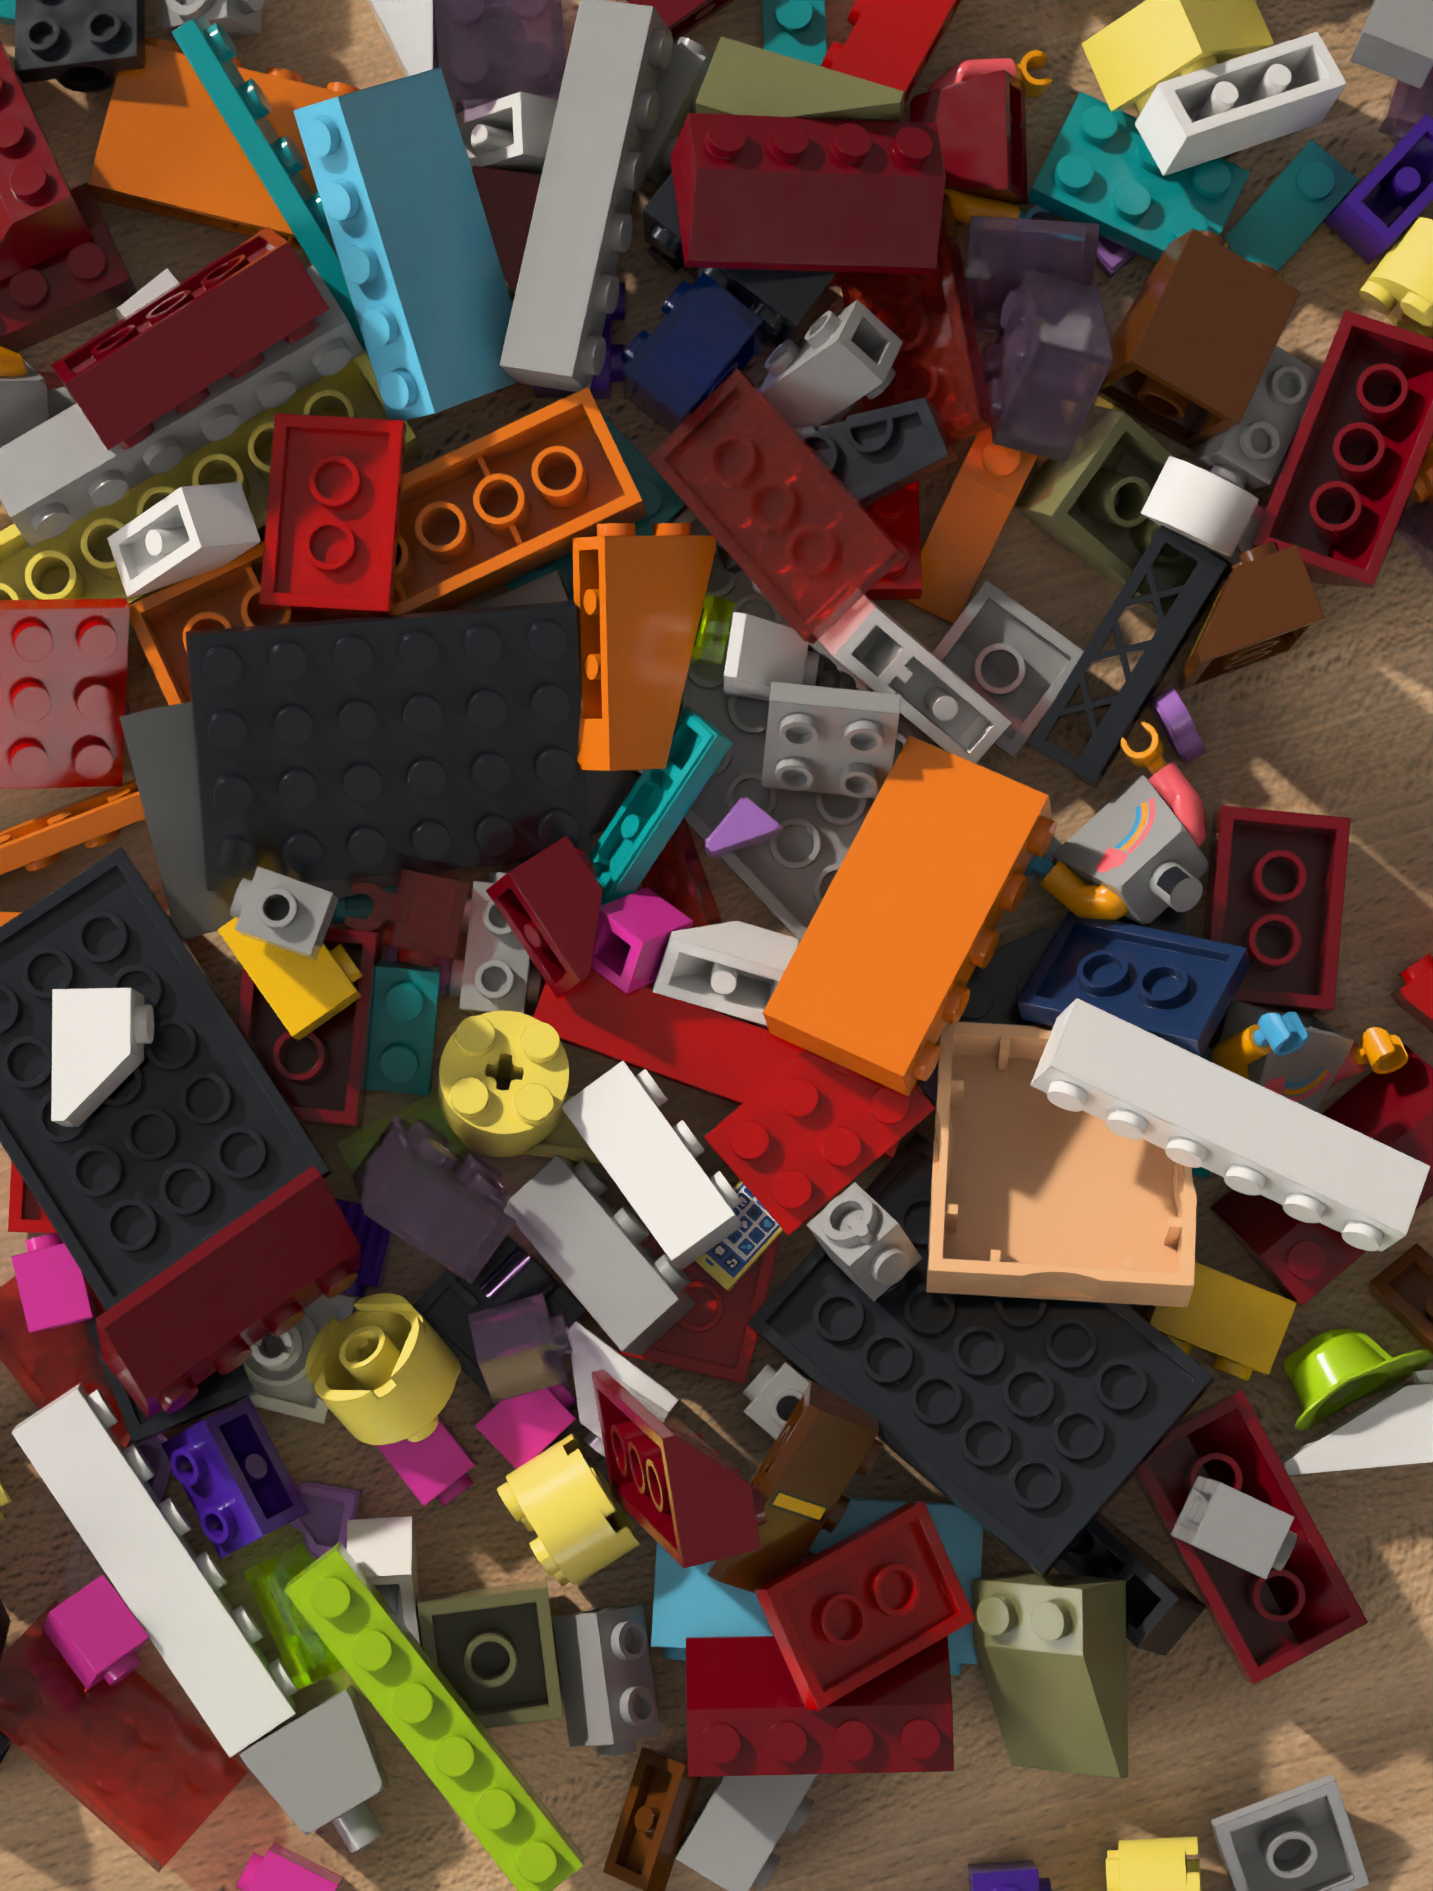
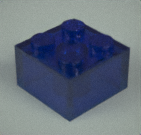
M704 272L701 273L692 285L684 280L673 290L661 308L666 317L652 334L645 329L640 331L629 343L620 358L626 363L622 369L624 397L682 444L762 349L763 319Z

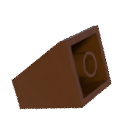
M1194 228L1168 244L1084 386L1088 391L1188 449L1240 424L1300 295V291L1283 282L1284 277L1273 267L1259 262L1251 263L1231 251L1230 244L1221 236L1209 231H1197Z

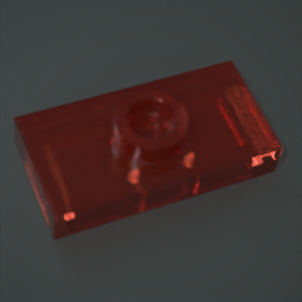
M684 817L642 880V887H648L693 920L691 928L723 923Z

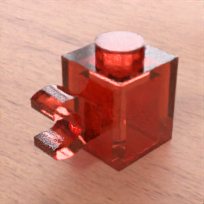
M402 869L401 874H397L394 893L383 891L378 886L367 882L352 883L351 891L366 894L372 899L373 911L364 919L345 916L344 924L351 929L368 932L377 929L387 921L383 943L399 948L397 960L434 968L437 956L451 959L455 957L470 883Z

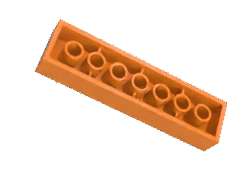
M589 387L403 474L392 615L449 611L573 552L572 538L597 536V524L634 523L648 516L642 498ZM264 541L256 544L223 567L174 583L129 604V620L169 706L191 702L186 631L374 617L377 615L263 609L259 603Z

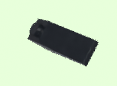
M1101 1514L1054 1566L1060 1574L1126 1580V1638L1138 1649L1166 1656L1206 1608L1160 1562Z

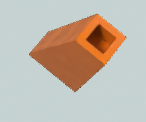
M635 523L597 524V536L572 538L574 603L577 605L582 691L577 753L578 770L666 769L716 551V535H691V523L652 524L653 536H636Z

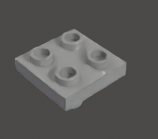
M834 670L820 674L816 679L815 686L771 681L761 787L847 795L856 798H876L893 767L901 695L856 690L854 678L843 671H840L839 688H832Z

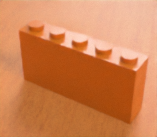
M146 38L144 68L118 71L88 182L96 200L249 238L269 227L288 241L292 248L304 251L185 54L182 53L180 46L160 38ZM233 58L232 61L244 81L253 79L264 92L272 109V112L266 115L267 119L279 138L287 135L296 145L306 165V168L300 171L312 193H316L318 191L293 110L361 89L340 82H329L326 89L303 83L304 78L301 75L283 68L269 67L266 74L242 68L243 63Z
M909 735L763 1011L769 1032L907 1096L910 1095L918 1079L924 1082L927 1081L933 1073L941 1054V1046L936 1043L947 1022L955 1025L960 1020L967 1006L971 990L966 988V985L975 967L978 966L984 969L996 950L999 933L995 932V929L1004 911L1013 913L1024 896L1028 884V877L1023 875L1033 855L1042 857L1052 842L1057 822L1052 820L1049 795Z

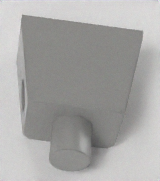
M352 1685L247 1746L239 1753L246 1766L305 1835L332 1821L351 1854L384 1834L365 1800L385 1789L389 1782L358 1696Z

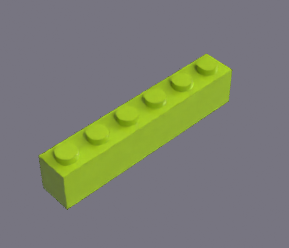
M340 1542L287 1583L284 1592L517 1891H552L584 1866L583 1854Z

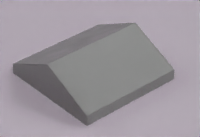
M986 580L933 651V654L1012 722L994 742V745L1014 758L1044 718L1084 651Z
M1333 1774L1211 1820L1219 1854L1233 1891H1354L1370 1885Z

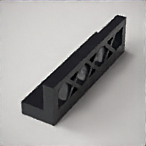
M1161 525L1031 737L1028 745L1072 771L1078 779L1097 789L1122 748L1121 737L1123 736L1125 740L1128 738L1224 578L1227 576V563ZM1166 545L1197 563L1185 585L1162 591L1157 590L1152 567ZM1147 577L1151 594L1135 597ZM1177 597L1164 617L1160 601ZM1154 603L1159 627L1152 639L1124 646L1119 621L1126 610ZM1114 631L1117 648L1101 652ZM1144 651L1131 672L1127 655ZM1120 657L1126 681L1118 695L1091 701L1085 678L1091 667L1095 663ZM1080 687L1084 703L1068 707ZM1110 706L1097 727L1093 710ZM1087 712L1092 737L1078 759L1047 741L1060 718Z

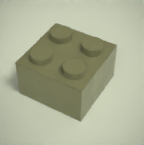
M547 1580L418 1597L417 1607L422 1648L485 1728L563 1718Z

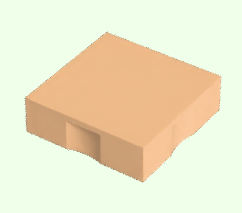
M947 1022L939 1037L941 1054L937 1064L926 1292L1187 1308L1194 1288L1197 1195L1192 1178V1167L1183 1166L1172 1161L1165 1154V1149L1144 1139H1127L1113 1133L1107 1128L1106 1121L1085 1111L1074 1112L1062 1109L1048 1100L1047 1093L1030 1086L1051 1031L1026 1025L957 1022L953 1025Z

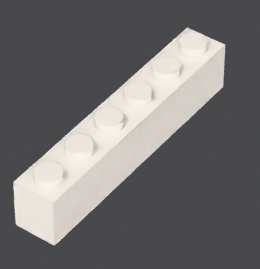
M1078 998L1056 1018L1030 1086L1047 1093L1048 1100L1062 1109L1074 1112L1085 1111L1106 1121L1107 1128L1121 1137L1133 1140L1144 1139L1165 1149V1154L1172 1161L1187 1167H1203L1224 1177L1226 1185L1233 1190L1246 1195H1262L1283 1205L1285 1213L1292 1218L1306 1223L1319 1222L1342 1233L1343 1240L1351 1246L1366 1251L1378 1250L1383 1252L1407 1235L1430 1169L1429 1165Z
M79 1383L16 1425L11 1433L135 1618L150 1636V1640L217 1740L231 1758L296 1714V1702L292 1695L299 1691V1687L284 1663L279 1658L269 1663L256 1644V1641L264 1636L246 1607L241 1604L233 1610L219 1589L227 1584V1580L209 1552L204 1551L197 1556L184 1537V1534L191 1530V1526L181 1509L171 1497L161 1502L147 1482L155 1476L154 1470L135 1443L125 1448L111 1428L119 1422V1419L105 1396L99 1389L88 1394L82 1383Z

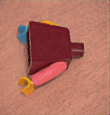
M1033 50L1024 55L1019 64H1014V61L1009 57L962 59L930 85L928 92L916 95L909 104L910 122L937 123L946 176L942 213L972 228L1011 235L1017 230L1020 240L1025 245L1041 247L1053 238L1047 235L1040 236L1033 232L1030 220L1032 217L1052 220L1056 217V214L1038 205L1032 207L1026 213L1020 212L1017 204L1028 203L1025 96L1032 98L1042 96L1053 81L1051 78L1035 79L1028 74L1027 69L1043 68L1048 61V57L1043 51Z

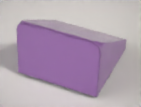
M741 797L704 842L705 853L714 859L781 835L782 826L749 798L745 797L743 799Z

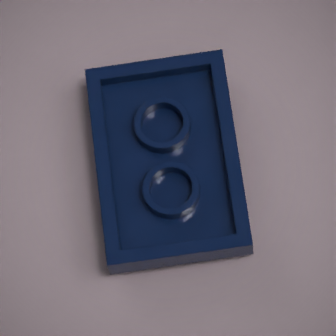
M1069 911L1017 1002L1021 1019L1054 1026L1056 1018L1078 998L1202 1057L1250 967L1248 950L1246 947L1114 920L1081 918Z

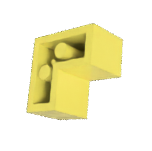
M1146 0L1081 44L1110 111L1138 109L1140 114L1158 83L1274 45V42L1255 0Z

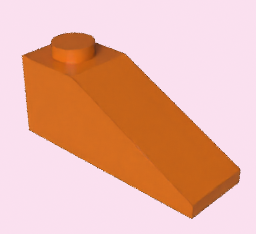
M988 417L985 418L921 550V599L899 600L953 626L963 612L1037 463L1043 444Z

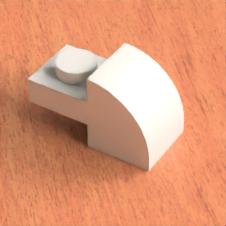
M1169 456L1141 514L1159 526L1162 525L1232 567L1241 562L1239 555L1253 548L1252 543L1265 509L1257 505L1259 502L1258 498L1233 483L1193 464Z

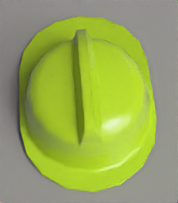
M1331 1329L1319 1334L1287 1356L1284 1361L1285 1373L1304 1410L1294 1427L1298 1431L1308 1430L1326 1421L1348 1405L1406 1380L1413 1375V1371H1419L1426 1367L1432 1361L1433 1353L1430 1350H1418L1392 1358L1368 1335L1356 1330Z

